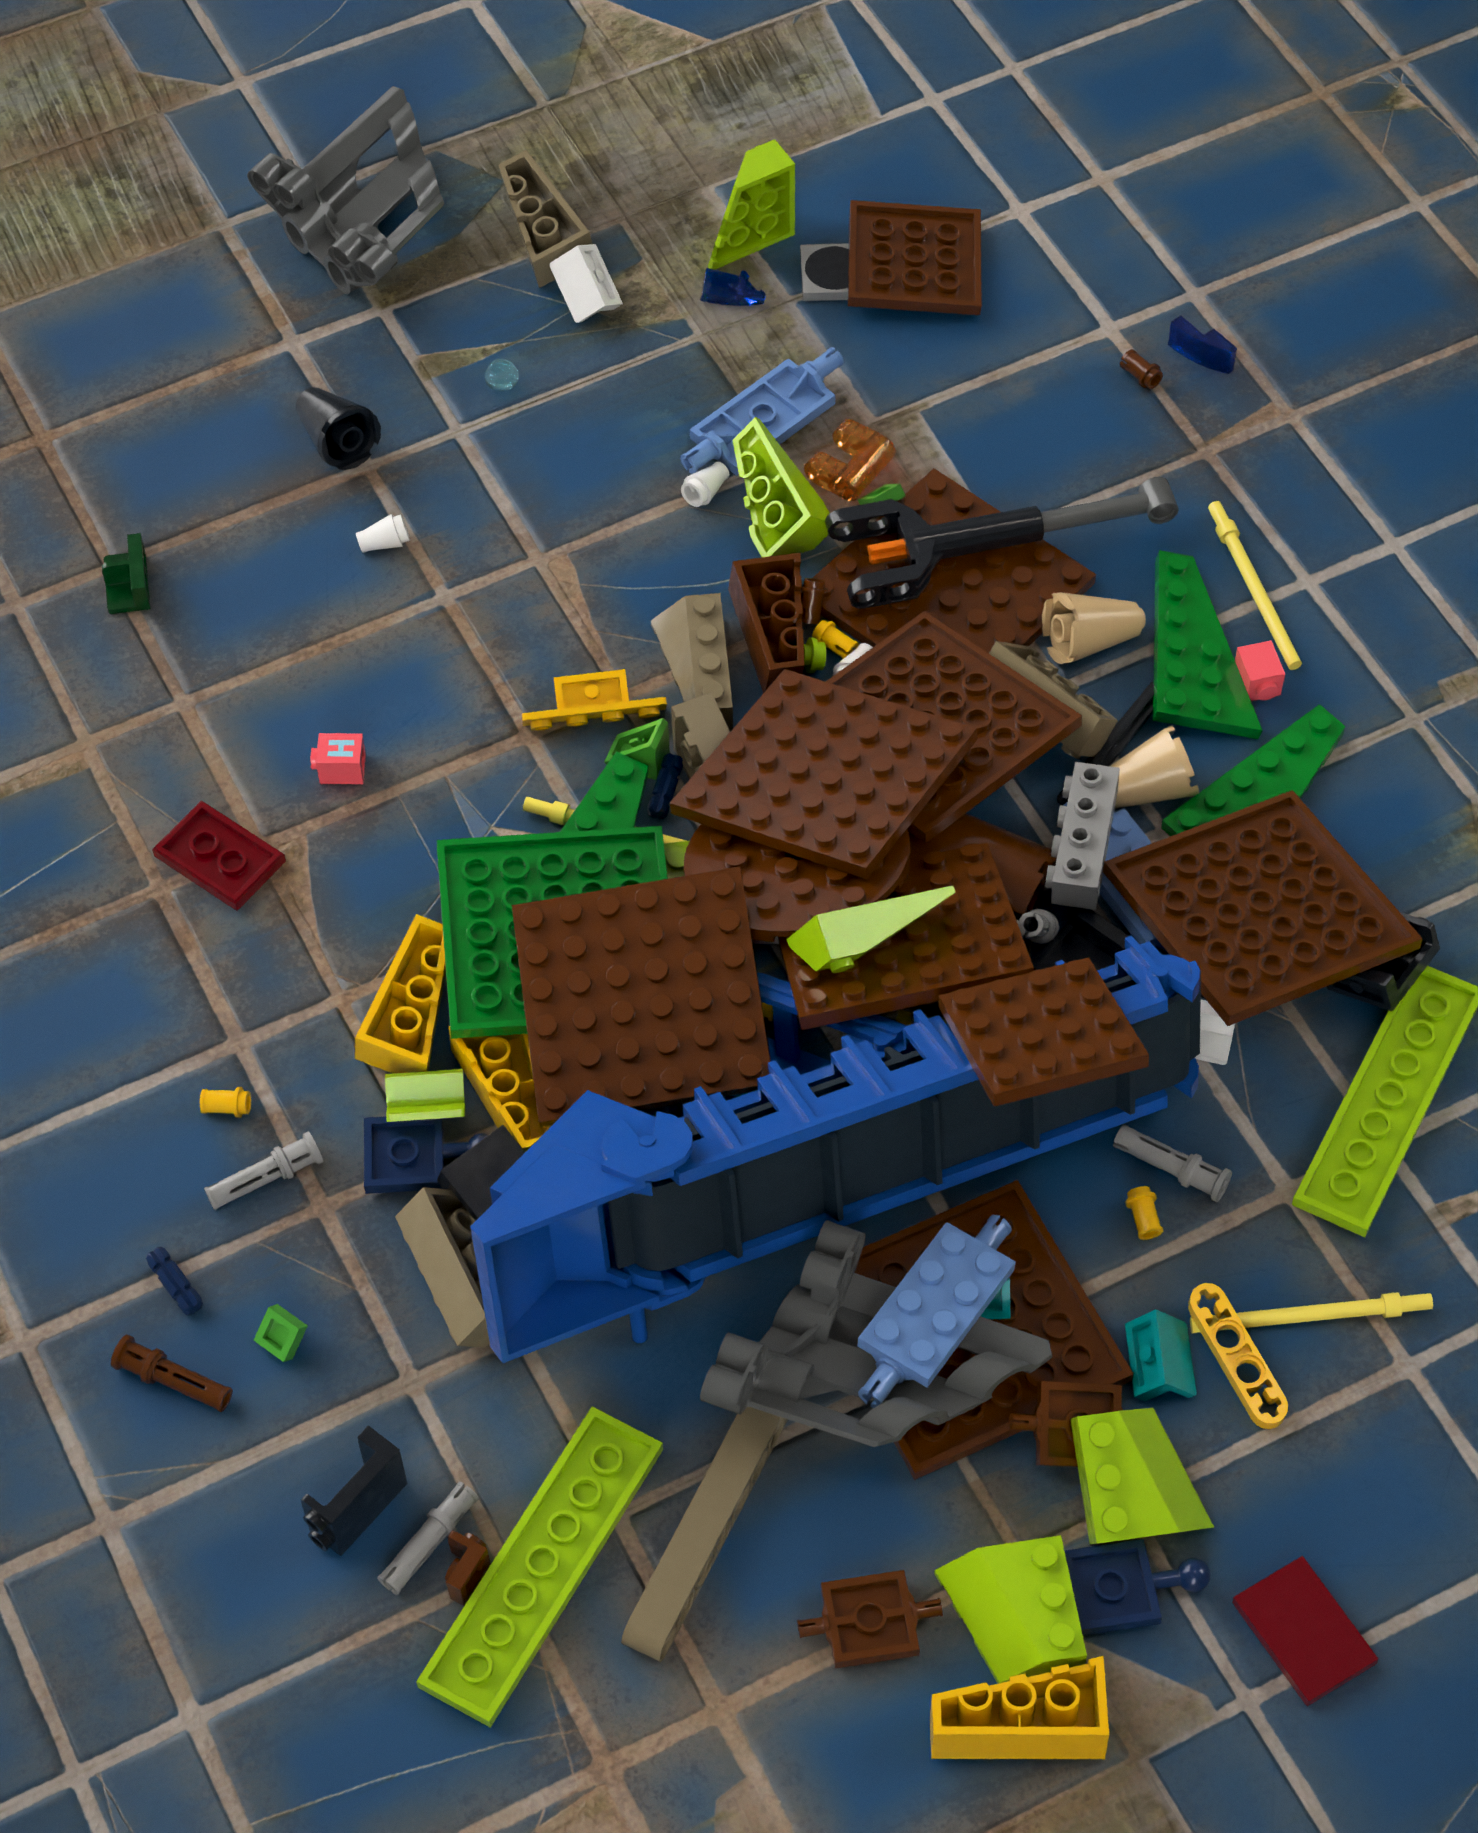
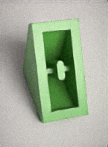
M662 718L617 734L604 763L607 765L617 751L648 765V778L656 780L659 770L662 769L663 757L670 753L668 722Z

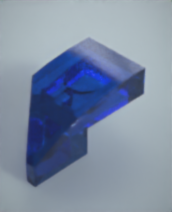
M706 268L700 301L733 306L760 305L764 303L766 293L763 290H756L748 281L750 276L745 270L741 271L740 275Z

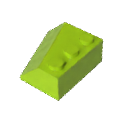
M775 139L758 145L745 153L707 267L710 272L795 235V163Z
M1154 1408L1114 1411L1077 1416L1070 1419L1090 1545L1214 1527Z
M1061 1535L978 1547L934 1570L937 1580L941 1586H944L953 1602L952 1606L959 1618L963 1619L973 1636L974 1644L997 1684L1009 1681L1011 1676L1026 1673V1676L1030 1677L1051 1672V1667L1068 1664L1069 1667H1074L1086 1663L1087 1653Z

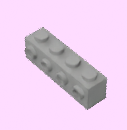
M1075 762L1073 776H1065L1063 798H1068L1067 806L1060 805L1057 827L1062 828L1061 836L1054 835L1051 857L1057 858L1056 865H1048L1045 888H1052L1051 904L1092 910L1097 909L1103 866L1106 860L1118 794L1120 772L1118 767Z

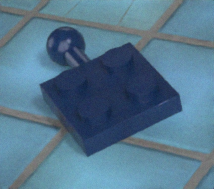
M386 1116L364 1118L365 1194L420 1191L423 1187L443 1189L437 1182L440 1171L444 1168V1159L460 1157L489 1134H476L468 1142L444 1143L443 1118L387 1122Z
M1144 1539L1065 1550L1083 1636L1161 1624L1162 1616L1156 1589L1181 1586L1186 1591L1199 1592L1207 1587L1211 1576L1207 1564L1197 1558L1184 1560L1178 1569L1152 1573Z

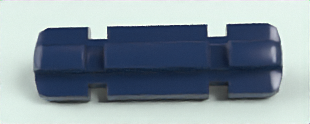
M668 753L663 757L662 769L659 770L652 792L654 795L650 798L648 804V815L652 818L664 819L667 817L670 808L668 805L673 799L679 780L677 777L680 775L683 767V759L679 755Z
M157 1247L146 1256L149 1267L159 1276L158 1279L174 1301L179 1303L178 1306L185 1315L194 1314L203 1306L200 1295L190 1286L191 1283L175 1261L170 1259L171 1256L166 1249Z

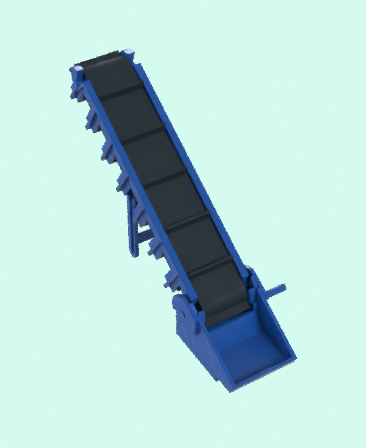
M1132 935L1126 937L1125 950L1115 953V964L1097 971L1149 1053V1067L995 1107L948 1023H945L939 1015L927 1018L921 1009L914 1011V1024L908 1026L877 1014L825 1025L847 1033V1035L841 1037L842 1049L831 1052V1061L799 1049L798 1014L789 982L764 973H757L761 1001L771 1005L773 1008L775 1040L767 1038L771 1062H768L769 1075L757 1078L758 1090L726 1101L721 1092L708 1096L701 1086L694 1088L695 1101L683 1104L684 1116L679 1118L673 1114L657 1111L656 1117L587 1090L490 1187L492 1205L470 1228L491 1349L502 1363H506L629 1314L633 1341L644 1343L648 1339L645 1308L653 1311L689 1297L701 1288L707 1276L819 1236L826 1220L846 1226L1168 1108V1096L1165 1088L1171 1086L1176 1087L1192 1099L1199 1082V1065L1195 1059L1200 1054L1201 971L1195 960L1188 962L1186 959L1174 955H1162L1150 941L1139 944ZM1063 960L1055 962V966L1064 964L1065 962Z

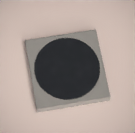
M849 243L800 245L803 301L848 300Z

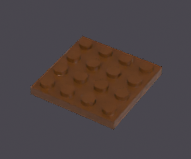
M850 200L847 306L980 315L982 307L981 209Z
M1089 957L938 995L939 1009L994 1107L1149 1067V1053Z

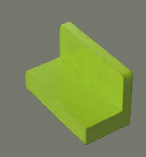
M463 1069L385 1074L387 1122L465 1116Z

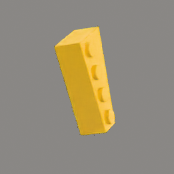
M418 914L415 915L355 1037L356 1060L390 1073L429 1070L446 973L443 926L441 923Z
M449 1026L451 1051L497 1128L504 1125L526 1152L551 1127H541L538 1122L528 1034L451 1039Z
M1104 1656L1091 1658L1087 1664L1069 1667L1068 1664L1051 1667V1672L1027 1677L1026 1673L1011 1676L1007 1682L990 1686L985 1682L932 1694L930 1711L931 1759H1105L1109 1740Z

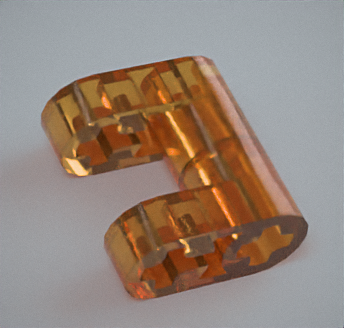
M845 419L835 429L832 436L835 444L841 450L853 456L851 460L846 464L824 452H816L804 465V472L816 485L845 500L855 501L896 454V449L893 443L884 435L854 420Z

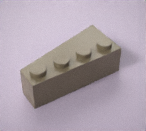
M525 150L500 163L498 166L505 192L539 288L556 280L549 266L552 261L577 245L592 244L589 230L532 156Z
M712 692L671 706L673 750L676 755L682 757L683 769L689 780L730 733Z

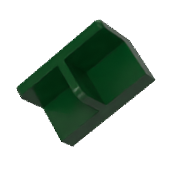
M141 533L127 535L128 553L104 557L102 574L106 586L109 614L151 609L147 558Z

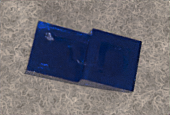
M1182 316L1171 321L1168 345L1206 368L1226 374L1234 370L1237 348L1218 331L1212 329L1206 334H1202Z

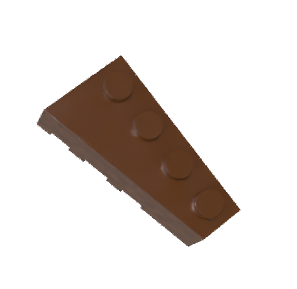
M801 552L732 562L728 591L763 693L784 669L803 674L804 639L802 629L803 608L801 603L802 580L800 575Z

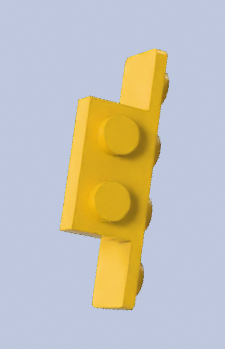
M625 669L554 677L557 709L522 713L523 726H530L531 730L539 731L552 728V723L565 721L567 726L588 724V719L602 717L603 722H616L624 720L625 714L638 713L639 718H651L659 716L660 710H666L667 702L666 697L629 701Z

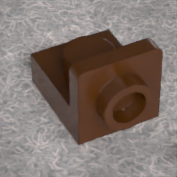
M452 1530L447 1537L450 1551L461 1559L456 1558L451 1563L445 1580L450 1599L465 1606L491 1563L486 1544L480 1538L471 1533H465L463 1536Z

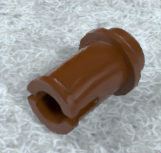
M1134 349L1127 351L1121 359L1123 361L1120 362V367L1137 378L1141 387L1153 389L1161 382L1163 373L1159 365L1156 363L1150 364L1137 354Z
M804 578V584H802L801 588L803 591L801 600L803 608L802 622L819 624L821 622L823 595L828 592V588L825 587L824 580Z

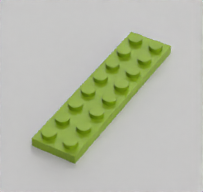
M1427 966L1393 1011L1388 1010L1293 1197V1206L1364 1238L1366 1237L1478 1009V986Z
M592 1406L417 1679V1687L491 1728L661 1455L663 1443Z

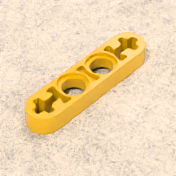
M1212 1283L1198 1285L1193 1289L1188 1301L1191 1317L1251 1420L1263 1429L1278 1427L1282 1424L1288 1412V1402L1223 1290ZM1203 1295L1207 1300L1213 1298L1216 1300L1213 1311L1218 1321L1211 1327L1208 1326L1213 1320L1210 1310L1207 1307L1201 1309L1198 1307ZM1221 1329H1231L1238 1335L1239 1343L1235 1347L1225 1348L1217 1342L1216 1333ZM1244 1363L1254 1365L1259 1371V1379L1253 1383L1241 1381L1236 1373L1237 1367ZM1264 1384L1268 1387L1262 1393L1264 1399L1269 1405L1274 1403L1278 1405L1274 1413L1275 1417H1272L1268 1412L1261 1414L1259 1411L1263 1402L1257 1391ZM1257 1392L1253 1397L1249 1396L1250 1393Z

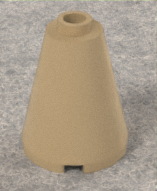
M1063 592L1051 594L1053 599L1045 601L1042 612L1043 637L1050 636L1052 647L1046 648L1052 659L1059 664L1072 663L1140 635L1146 623L1143 609L1139 608L1138 604L1134 601Z
M1173 726L1164 728L1110 765L1111 767L1120 768L1115 809L1192 797L1199 794L1198 785L1190 786V777L1195 776L1184 746L1179 737L1171 738L1175 732Z

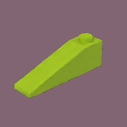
M754 417L732 440L739 477L744 478L747 496L743 497L745 508L750 510L752 525L749 526L750 537L761 557L804 553L813 550L829 535L825 519L830 512L823 500L759 418Z
M952 885L818 914L787 939L789 947L815 971L830 968L832 973L843 972L853 968L855 960L939 906L956 892Z

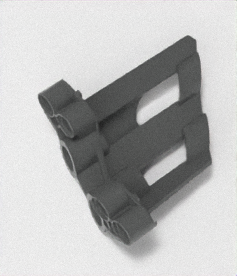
M392 86L303 169L294 165L293 161L289 158L285 160L270 153L247 174L252 187L281 218L284 231L292 245L300 253L307 254L309 252L326 268L329 277L336 287L344 294H349L356 286L375 285L398 263L396 253L444 205L434 169L430 160L426 161L420 144L412 108L409 102H407L404 90ZM391 129L398 157L362 190L358 189L356 168L359 158ZM413 192L417 209L385 238L377 229L378 224Z
M826 1220L820 1230L815 1250L811 1251L806 1260L800 1284L796 1285L782 1301L774 1317L773 1326L759 1342L729 1332L726 1334L720 1346L716 1364L710 1367L705 1377L700 1400L737 1414H742L749 1406L847 1439L877 1447L901 1440L908 1430L923 1420L940 1425L993 1398L992 1393L994 1389L1006 1378L1020 1371L1030 1374L1053 1356L1049 1340L980 1316L957 1347L976 1356L960 1365L947 1379L936 1375L928 1388L915 1380H904L903 1383L894 1386L883 1403L870 1410L861 1419L804 1400L807 1397L836 1390L859 1397L858 1391L866 1384L877 1368L876 1361L872 1355L857 1347L858 1337L896 1289L894 1286L855 1273L864 1246L865 1233Z

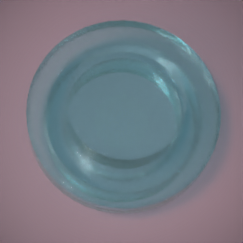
M507 359L492 361L485 371L486 384L498 391L511 389L517 384L519 379L517 368Z

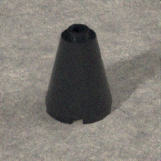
M317 387L306 389L297 399L296 411L321 458L327 464L340 470H348L358 467L369 459L372 455L369 452L374 442L378 445L381 438V425L377 416L371 410Z

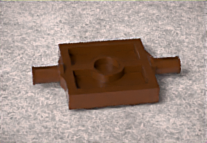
M1037 1382V1406L1034 1415L1010 1413L1009 1421H1022L1025 1423H1010L1009 1429L1010 1431H1033L1036 1440V1466L1078 1467L1070 1419L1077 1416L1122 1411V1385Z
M899 1570L821 1582V1594L824 1605L822 1617L797 1620L800 1638L825 1634V1638L831 1645L835 1669L919 1656L920 1648L916 1632L918 1619L942 1617L943 1611L940 1598L915 1602L908 1590L905 1571Z

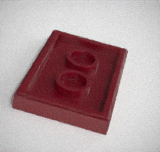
M202 800L152 849L154 857L236 911L286 862L285 855Z
M1303 1556L1233 1597V1605L1307 1707L1375 1666L1378 1662V1657Z

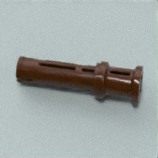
M128 1334L120 1339L111 1357L110 1365L116 1370L124 1368L141 1376V1381L146 1384H154L157 1381L186 1396L207 1404L219 1412L225 1410L233 1394L231 1387H226L168 1360L167 1354L163 1350L158 1348L151 1350L136 1343L134 1337Z

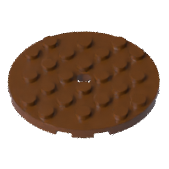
M701 824L691 837L686 848L683 868L684 876L740 866L752 939L774 942L776 937L791 936L818 914L883 901L894 889L900 890L910 870L909 860L912 849L907 828L870 877L864 879L805 858L795 860L790 853Z

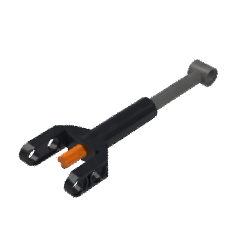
M1153 477L1140 485L1138 494L1040 512L1037 506L930 526L912 508L889 499L834 510L826 517L825 525L829 536L841 542L897 533V540L867 545L870 564L874 565L904 559L906 566L862 574L851 582L847 588L851 605L858 609L917 599L929 584L932 570L941 559L1043 540L1044 532L1147 513L1152 523L1163 524L1172 520L1178 514L1179 509L1168 480L1163 477ZM884 516L878 521L869 522L873 517ZM840 523H849L845 527L835 528ZM905 582V583H904L903 585H901V586H898V587H895V588H891V586H893V585H895V584H897V583ZM871 589V590H870L869 592H867V593L859 594V595L856 594V593H858V592L861 591V590Z

